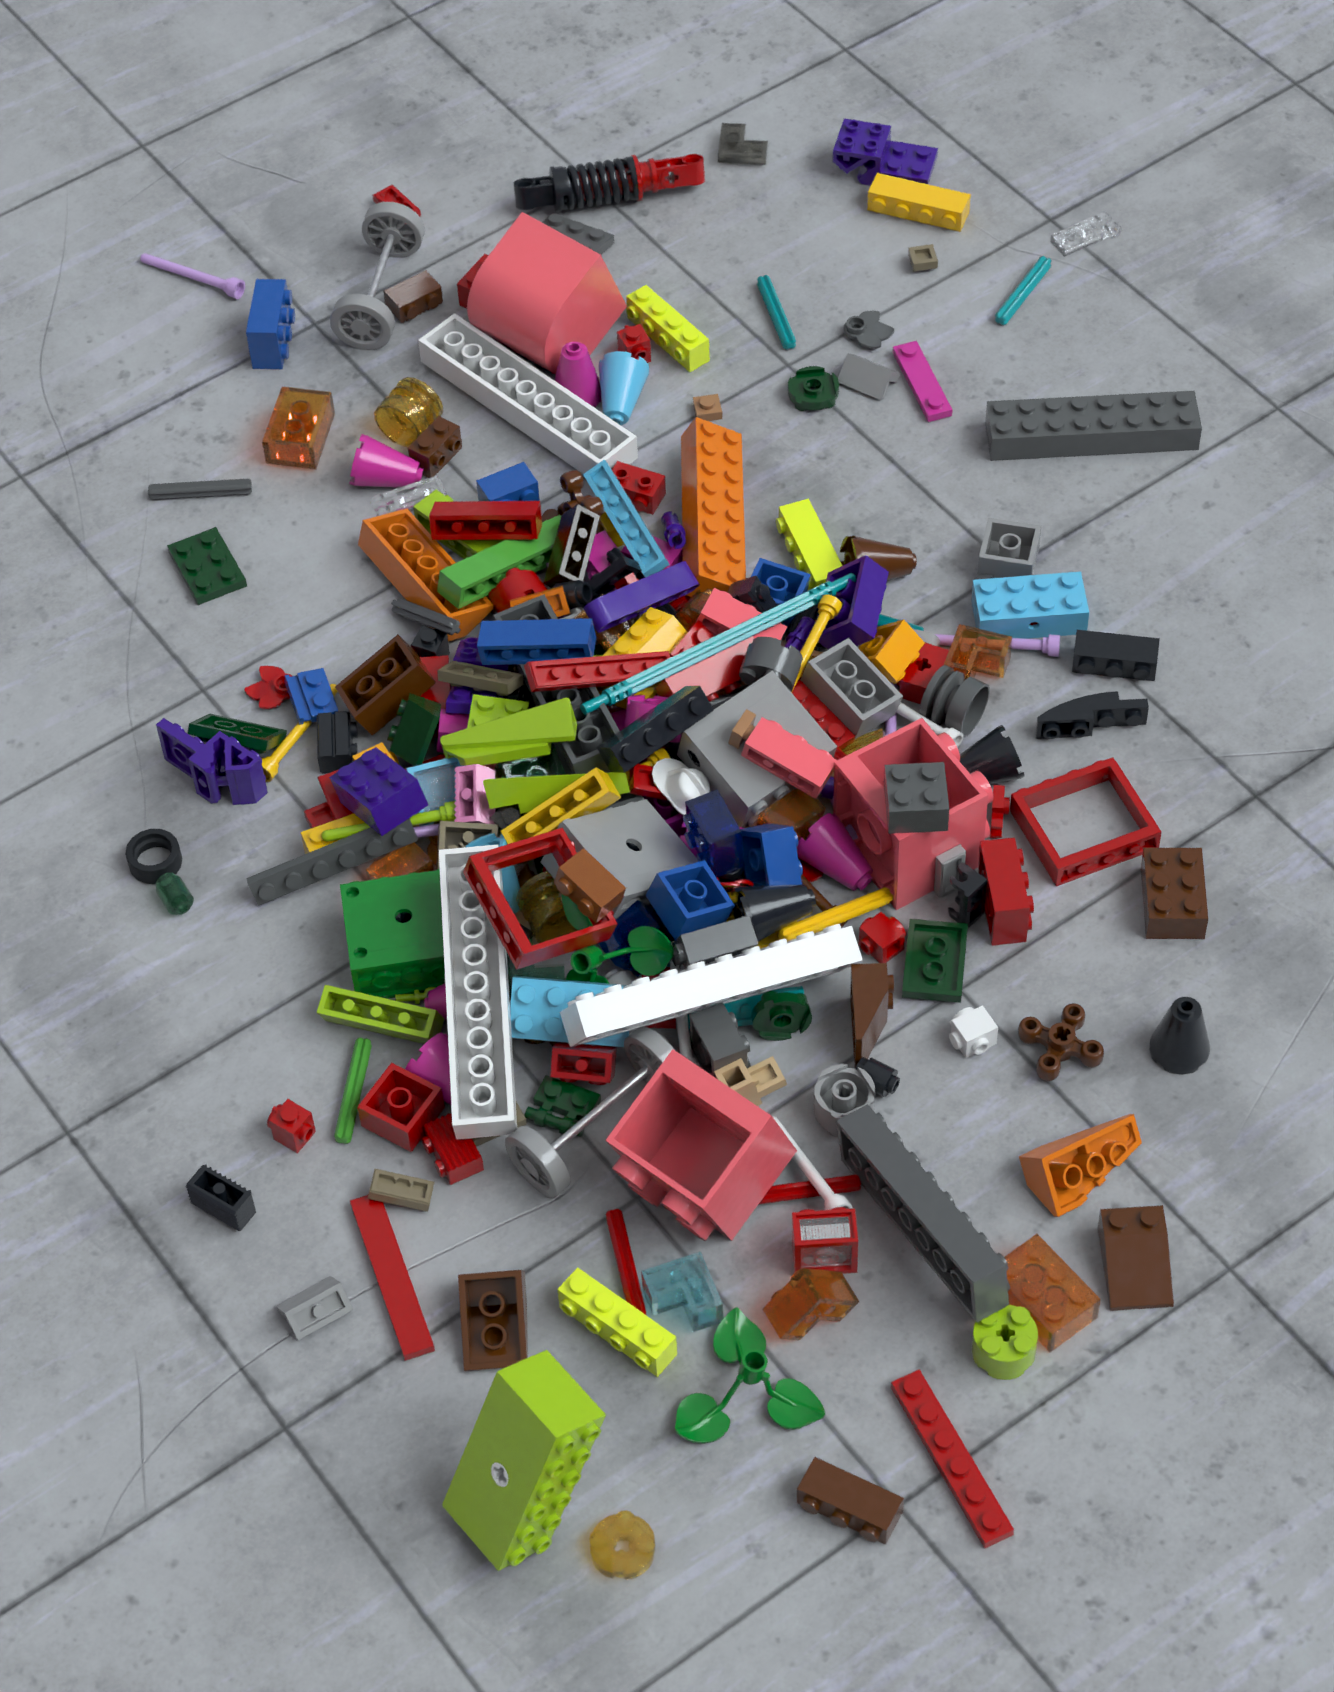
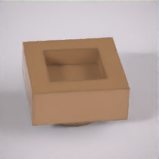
M718 394L693 397L696 417L706 421L722 419V408Z
M748 709L745 710L731 732L728 742L730 745L739 749L744 740L747 741L755 729L753 724L756 714Z

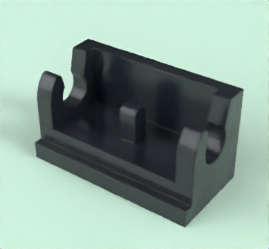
M962 862L957 866L959 880L953 876L950 877L951 885L958 890L955 902L960 906L959 912H956L954 908L948 907V914L958 923H967L969 928L985 912L987 879Z

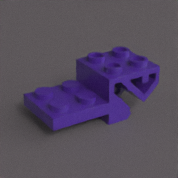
M845 118L833 148V162L846 174L860 166L857 180L862 185L871 186L877 173L929 185L938 156V148L891 141L890 125Z
M469 637L460 640L453 661L514 672V664L482 665L477 649L478 638ZM452 686L446 701V713L470 714L473 694L503 698V696L487 690L475 691L473 687Z
M163 718L156 724L164 759L193 778L196 794L211 804L218 803L221 799L222 786H229L233 805L255 804L268 793L261 757L255 751H249L243 747L236 738L228 737L219 731L204 744L198 737L193 738L187 734L177 723L172 724Z

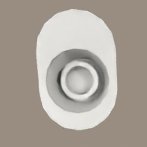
M671 758L659 760L653 766L652 778L654 784L680 814L686 817H698L707 810L710 784L707 777L701 771L688 768L681 761Z

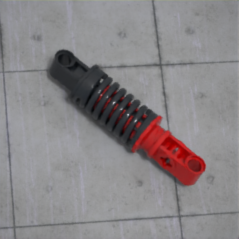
M689 154L661 160L650 158L647 162H639L636 155H631L624 159L616 158L612 162L611 160H605L603 163L596 161L594 165L591 162L586 163L585 166L583 164H577L576 167L569 165L567 169L562 166H550L549 176L521 178L514 181L516 208L530 210L536 207L553 205L556 213H560L567 209L573 210L575 208V198L577 207L580 209L584 207L585 200L587 207L593 206V199H595L597 206L602 205V198H604L607 205L612 203L611 197H613L615 203H620L621 195L624 202H628L630 199L642 201L644 192L652 191V193H658V190L703 184L705 182L704 158L700 154Z

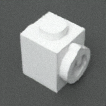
M983 1005L976 1009L972 1007L964 1008L949 1022L951 1025L950 1042L956 1050L960 1049L965 1058L974 1054H982L989 1047L997 1044L998 1026Z

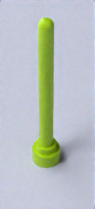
M456 801L444 802V806H439L438 810L416 813L410 817V821L413 826L436 821L455 822L456 817L454 815L456 811L454 809L456 805L454 803ZM362 823L325 830L322 832L321 837L326 842L339 840L368 829L370 826Z

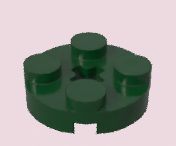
M819 366L804 367L797 370L796 375L788 380V396L795 404L797 410H820L835 406L839 395V380L834 373L832 375L826 373L825 368ZM815 386L816 390H811L810 387Z
M768 991L762 994L761 1001L754 1006L751 1012V1019L754 1029L759 1031V1035L762 1038L772 1041H783L792 1038L791 1033L800 1030L801 1034L806 1031L812 1022V1013L805 994Z

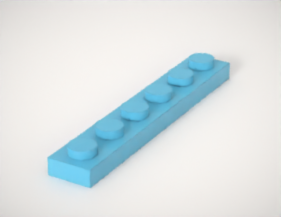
M604 459L583 474L594 494L601 499L606 514L633 559L639 563L643 575L648 577L670 565L606 460Z

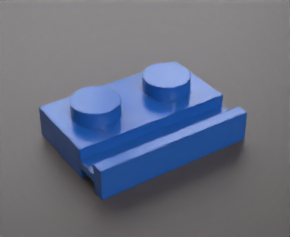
M324 668L299 672L296 676L291 677L285 675L284 682L299 725L310 720L311 723L317 722L318 713L331 712L334 714L339 712Z

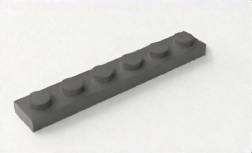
M410 818L383 836L370 827L246 878L258 906L416 842L418 837Z

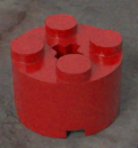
M512 568L506 573L505 578L489 592L488 596L495 610L499 613L511 608L510 600L548 589L534 571Z

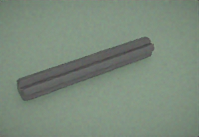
M249 478L150 484L148 487L149 498L152 500L252 493V482Z
M401 598L393 600L391 603L394 613L449 635L458 634L461 630L458 620Z

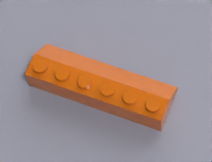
M407 508L362 520L358 546L406 601L460 622V632L453 635L447 634L448 641L467 636L493 610L494 605L486 596L458 609L437 592L440 570L456 562L436 540H432L431 534Z

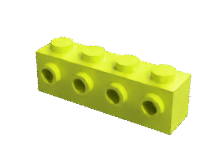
M644 285L626 296L627 318L635 325L641 324L646 334L687 371L692 372L710 361L709 339L650 287Z
M577 1267L557 1289L559 1308L565 1314L578 1320L589 1331L599 1335L617 1351L624 1353L634 1360L637 1365L648 1370L656 1377L677 1356V1339L675 1335Z

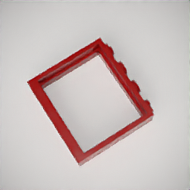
M1114 757L1104 761H1097L1079 770H1071L1065 775L1054 779H1046L1040 784L1029 788H1021L1011 794L1010 812L1056 886L1143 855V848H1159L1162 831ZM1109 780L1140 829L1060 858L1032 813L1031 808Z
M563 828L471 855L463 870L464 876L517 970L609 940L618 924L613 916L614 912L610 911L597 923L588 916L593 925L591 927L535 945H531L491 872L552 853L560 867L577 854L574 842L569 840Z

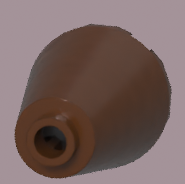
M846 536L840 547V553L845 552L844 561H840L842 566L867 555L889 572L887 581L910 575L917 565L915 553H912L911 549L857 536Z

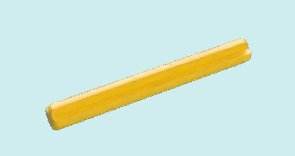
M881 888L790 924L778 931L777 936L780 940L786 939L788 942L796 939V936L813 931L817 933L824 928L840 924L889 904L893 900V894H891L889 888Z

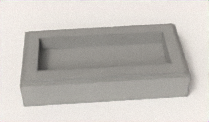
M961 844L936 856L934 892L939 898L957 890L951 885L950 877L953 876L959 880L957 866L962 862L965 863L966 850Z

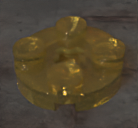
M620 1511L617 1514L604 1518L596 1525L589 1537L592 1562L597 1570L606 1577L614 1579L613 1576L624 1577L625 1580L634 1579L645 1573L652 1565L656 1550L654 1532L645 1520L635 1516L630 1511ZM620 1540L630 1542L628 1544L630 1550L627 1552L622 1549L616 1551L617 1542Z

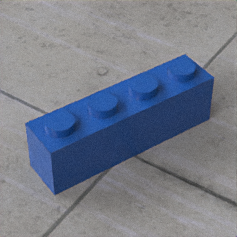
M592 618L481 621L477 649L482 665L526 664L531 661L593 657L596 634Z

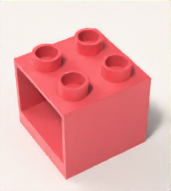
M920 718L834 762L833 813L839 817L845 827L851 824L856 831L858 838L854 842L873 869L870 875L873 878L872 881L879 889L884 887L890 889L891 894H893V900L890 903L896 910L934 891L936 856L959 844L966 850L965 864L973 870L978 868L980 841H985L990 836V826L986 816L987 804L993 801V791L988 780L981 772L974 771L969 773L960 763L959 750L950 735L945 732L936 735L925 720ZM944 762L949 801L948 831L888 834L884 793L885 765Z
M672 1049L605 1140L620 1156L612 1170L629 1183L628 1187L655 1207H658L661 1203L666 1209L677 1216L676 1220L682 1226L704 1241L708 1239L714 1229L732 1241L797 1152L796 1148L770 1114L674 1049Z

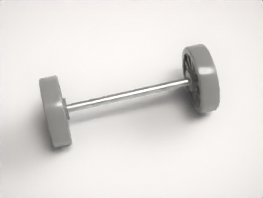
M380 202L368 209L362 223V235L370 247L381 253L368 295L349 294L341 297L334 305L330 317L331 328L341 341L354 348L363 350L378 349L385 346L391 338L395 326L394 316L383 302L375 298L388 256L401 258L416 253L421 246L425 234L424 223L420 216L403 204Z
M639 1027L625 1038V1053L637 1073L555 1142L550 1144L538 1132L526 1126H520L505 1139L506 1151L512 1163L524 1179L541 1194L555 1198L570 1185L568 1169L557 1151L641 1080H644L647 1084L672 1049H674L656 1031L647 1027Z

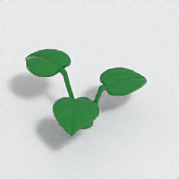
M562 895L563 908L569 923L577 930L593 926L588 916L582 914L578 906L568 896ZM640 926L633 929L628 935L630 947L603 954L601 949L591 945L574 952L570 959L573 969L568 972L566 980L609 984L605 977L597 975L596 968L604 960L626 953H631L630 961L637 972L645 976H653L659 974L667 967L674 956V949L669 939L661 931L650 926Z
M736 1307L722 1319L713 1338L714 1352L724 1363L739 1361L740 1366L736 1380L718 1406L714 1398L708 1394L694 1393L685 1397L677 1409L675 1431L680 1437L694 1443H711L722 1438L730 1427V1419L721 1410L726 1407L742 1382L748 1385L757 1384L761 1380L764 1382L767 1394L772 1397L767 1404V1412L772 1421L780 1427L786 1429L805 1427L821 1420L825 1416V1410L818 1397L806 1385L790 1378L781 1379L777 1382L775 1391L771 1388L770 1374L765 1372L768 1364V1359L764 1354L766 1349L765 1336L759 1327Z

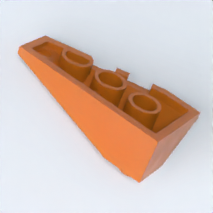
M1128 1114L1044 1144L1019 1156L1027 1186L1054 1217H1059L1081 1206L1088 1199L1087 1195L1095 1186H1101L1106 1180L1105 1176L1115 1166H1120L1142 1141L1134 1114Z

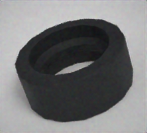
M163 829L144 830L132 837L127 844L125 855L131 874L138 881L146 884H159L174 877L181 868V850L177 838L171 832ZM154 847H163L171 852L165 861L156 865H144L137 860L141 853Z

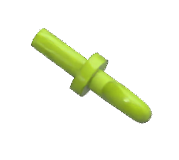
M428 987L423 993H419V990H414V994L395 995V1001H415V1005L420 1004L421 1000L427 998V993L436 987Z

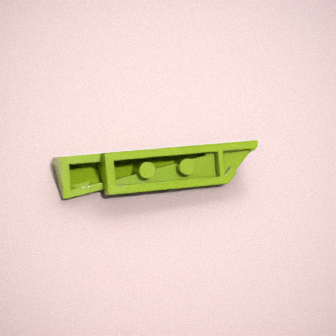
M566 697L441 737L440 742L445 758L455 757L459 760L461 766L473 764L488 765L548 755L551 752L552 742L574 741L576 739L577 722L571 701Z
M606 772L619 794L630 792L626 773ZM585 774L485 779L483 784L490 809L518 804L522 814L530 812Z

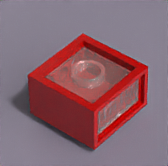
M836 1207L831 1210L821 1211L804 1209L800 1212H792V1251L795 1277L857 1273L858 1232L855 1208Z

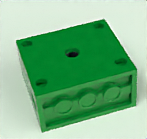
M440 869L340 884L350 970L355 992L390 999L395 998V995L414 994V990H419V993H423L428 987H438L445 983Z

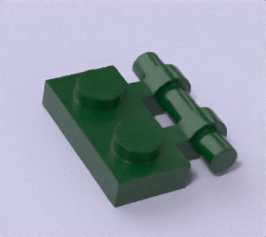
M545 1075L533 1098L534 1105L541 1108L535 1109L528 1106L524 1116L527 1119L533 1120L535 1125L540 1127L547 1125L558 1129L560 1134H564L577 1121H580L600 1104L601 1094ZM555 1112L565 1117L560 1118L558 1116L552 1115V1113ZM584 1129L576 1136L582 1137Z

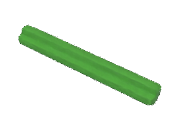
M357 1038L355 1040L334 1133L335 1141L339 1144L351 1142L358 1111L357 1107L360 1102L372 1047L371 1041L368 1038Z

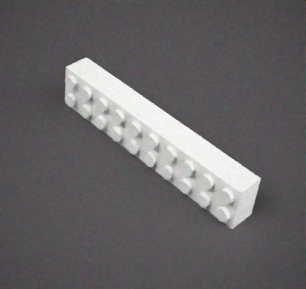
M454 313L418 340L420 359L423 364L584 474L604 459L613 469L617 461L631 464L638 458L636 435Z
M498 845L439 850L452 1126L456 1139L510 1135L517 1129L507 951L463 874L469 856L497 848ZM502 869L492 871L491 873L503 893Z
M836 924L824 928L822 932L816 934L811 931L798 935L796 939L788 942L786 939L772 942L769 946L762 949L759 946L742 951V954L734 957L732 954L715 958V961L706 965L702 961L689 965L687 969L677 972V969L669 970L659 974V977L653 978L651 981L649 977L640 978L632 981V984L624 986L623 989L621 984L604 989V992L596 994L595 997L593 992L585 993L575 997V1000L567 1002L568 1007L561 1011L560 1015L569 1045L573 1047L698 1012L722 1002L723 1004L840 972L849 968L851 964L862 961V957L852 926L841 929V925Z

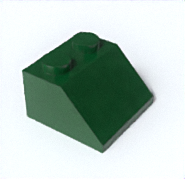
M409 693L407 700L402 699L396 714L401 716L397 726L392 724L387 740L391 742L390 751L413 766L421 765L440 718L441 704Z

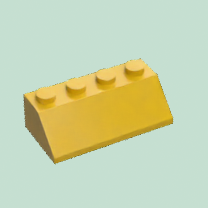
M650 607L603 656L670 651L686 630L674 615ZM662 681L634 695H645V699L653 698L657 694L655 687ZM599 686L596 689L601 695L603 690L611 686ZM628 698L613 705L626 709Z

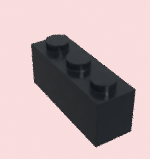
M1077 630L1072 672L1085 675L1092 674L1113 678L1155 681L1160 638Z

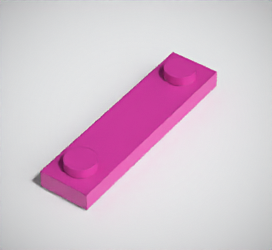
M913 341L893 346V355L927 421L931 422L952 416L953 410L918 342Z

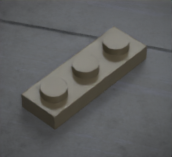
M452 661L437 670L438 681L448 682L451 686L473 687L475 691H492L500 696L512 694L513 691L524 685L523 674L458 661Z

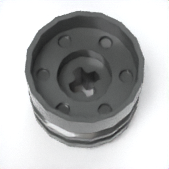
M943 665L928 683L923 694L919 713L939 726L945 722V727L949 729L955 728L963 733V737H967L975 729L986 709L990 687L988 684L973 677H969L964 681V673L960 671L954 672L953 668Z

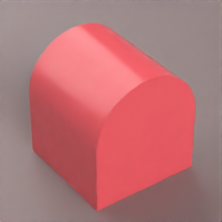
M522 212L478 270L469 292L467 314L471 325L500 344L556 374L561 350L565 344L569 342L583 343L587 347L589 355H591L627 305L601 254Z

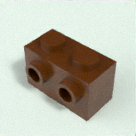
M438 416L408 447L409 457L420 462L419 468L424 469L423 476L432 479L462 449L460 426Z

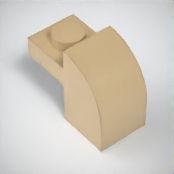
M773 1056L749 1068H746L743 1060L740 1058L714 1071L718 1080L756 1106L763 1104L761 1101L762 1097L787 1085Z

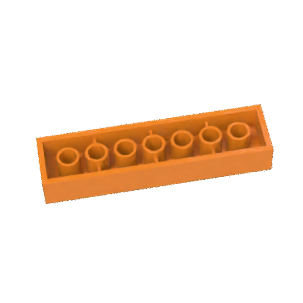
M695 417L681 435L682 526L685 529L686 539L682 552L683 561L687 562L700 584L687 596L707 602L714 588L728 592L732 583L746 579L742 434Z

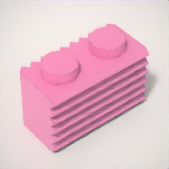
M480 764L456 767L454 769L456 772L454 775L456 777L454 781L456 783L454 786L456 789L454 792L456 794L454 798L456 800L454 803L456 805L454 809L456 811L454 815L456 819L454 821L495 824V808H489L483 784L485 779H495V770Z

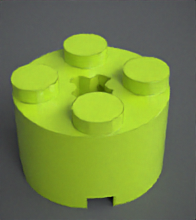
M1008 1305L983 1320L975 1322L972 1339V1357L975 1364L988 1372L989 1376L1000 1380H1011L1020 1377L1030 1365L1032 1366L1036 1356L1038 1330L1035 1321L1030 1316V1312L1021 1306Z

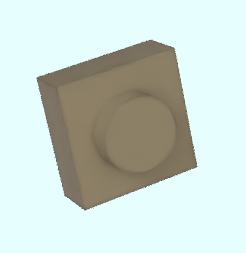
M933 244L908 247V256L913 272L938 268V259Z

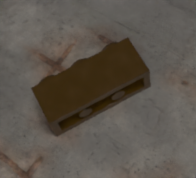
M578 504L562 514L546 571L544 585L553 588L557 583L575 580L583 581L600 515Z

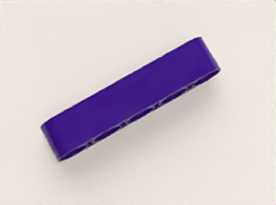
M683 561L603 595L588 603L583 609L588 618H592L593 626L597 633H600L644 614L650 607L657 608L683 597L695 590L700 584L687 562Z

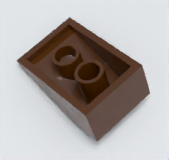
M887 963L851 964L850 1005L854 1068H856L862 1057L868 1059L887 1023L888 1009H893L894 976L888 975Z
M1163 1205L1100 1209L1097 1229L1110 1311L1173 1307L1174 1299L1168 1232Z
M510 1270L458 1274L464 1371L506 1368L528 1358L525 1271Z

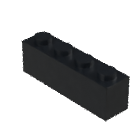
M685 686L596 748L610 772L625 773L710 714L714 709L701 686Z

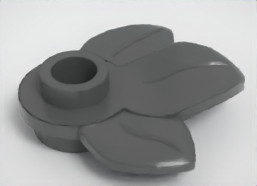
M865 311L859 316H852L844 324V333L847 337L856 339L860 345L876 349L881 347V341L892 336L894 328L879 322V311Z

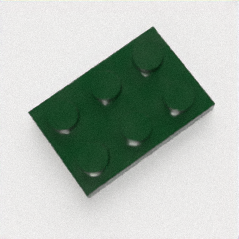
M217 527L167 545L168 552L197 605L247 587L246 578Z
M210 713L189 723L188 734L197 736L203 742H208L221 731L228 737L236 738L242 746L248 747L249 751L253 750L258 754L266 753V751L275 748L281 744L287 735V730Z
M921 919L909 920L902 998L961 1003L968 932L967 923Z

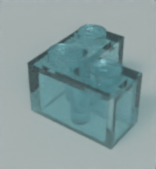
M701 1251L641 1271L642 1290L653 1316L683 1306L693 1332L720 1324L723 1320V1303Z

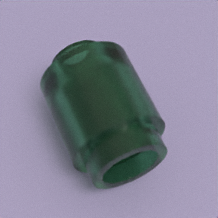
M166 873L157 879L156 893L167 911L172 915H180L189 911L193 905L194 898L182 878L174 873Z

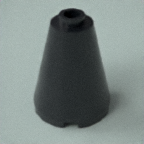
M1002 725L996 727L960 754V763L969 773L974 771L981 772L990 785L1021 779L1025 776L1024 772H1018L1017 770L1022 764L1010 737L1005 738V736H1002L1001 732L1005 731Z
M804 884L738 886L732 888L730 892L731 896L736 895L737 901L734 903L735 906L732 910L734 919L750 915L757 941L811 914L812 907L816 906L813 890L807 889Z
M1180 997L1172 1003L1150 1039L1149 1050L1153 1061L1164 1066V1070L1169 1073L1179 1075L1194 1073L1204 1062L1206 1063L1209 1057L1210 1043L1202 1008L1199 1002L1191 997Z

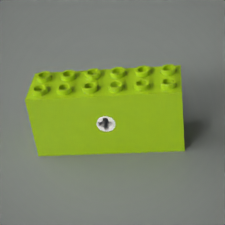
M548 1350L496 1372L442 1503L444 1509L498 1571L510 1565L513 1567L517 1566L526 1557L534 1553L541 1554L550 1547L554 1531L562 1521V1513L571 1501L570 1495L574 1486L581 1478L582 1468L591 1456L590 1450L594 1441L601 1433L600 1428L606 1417L602 1409Z

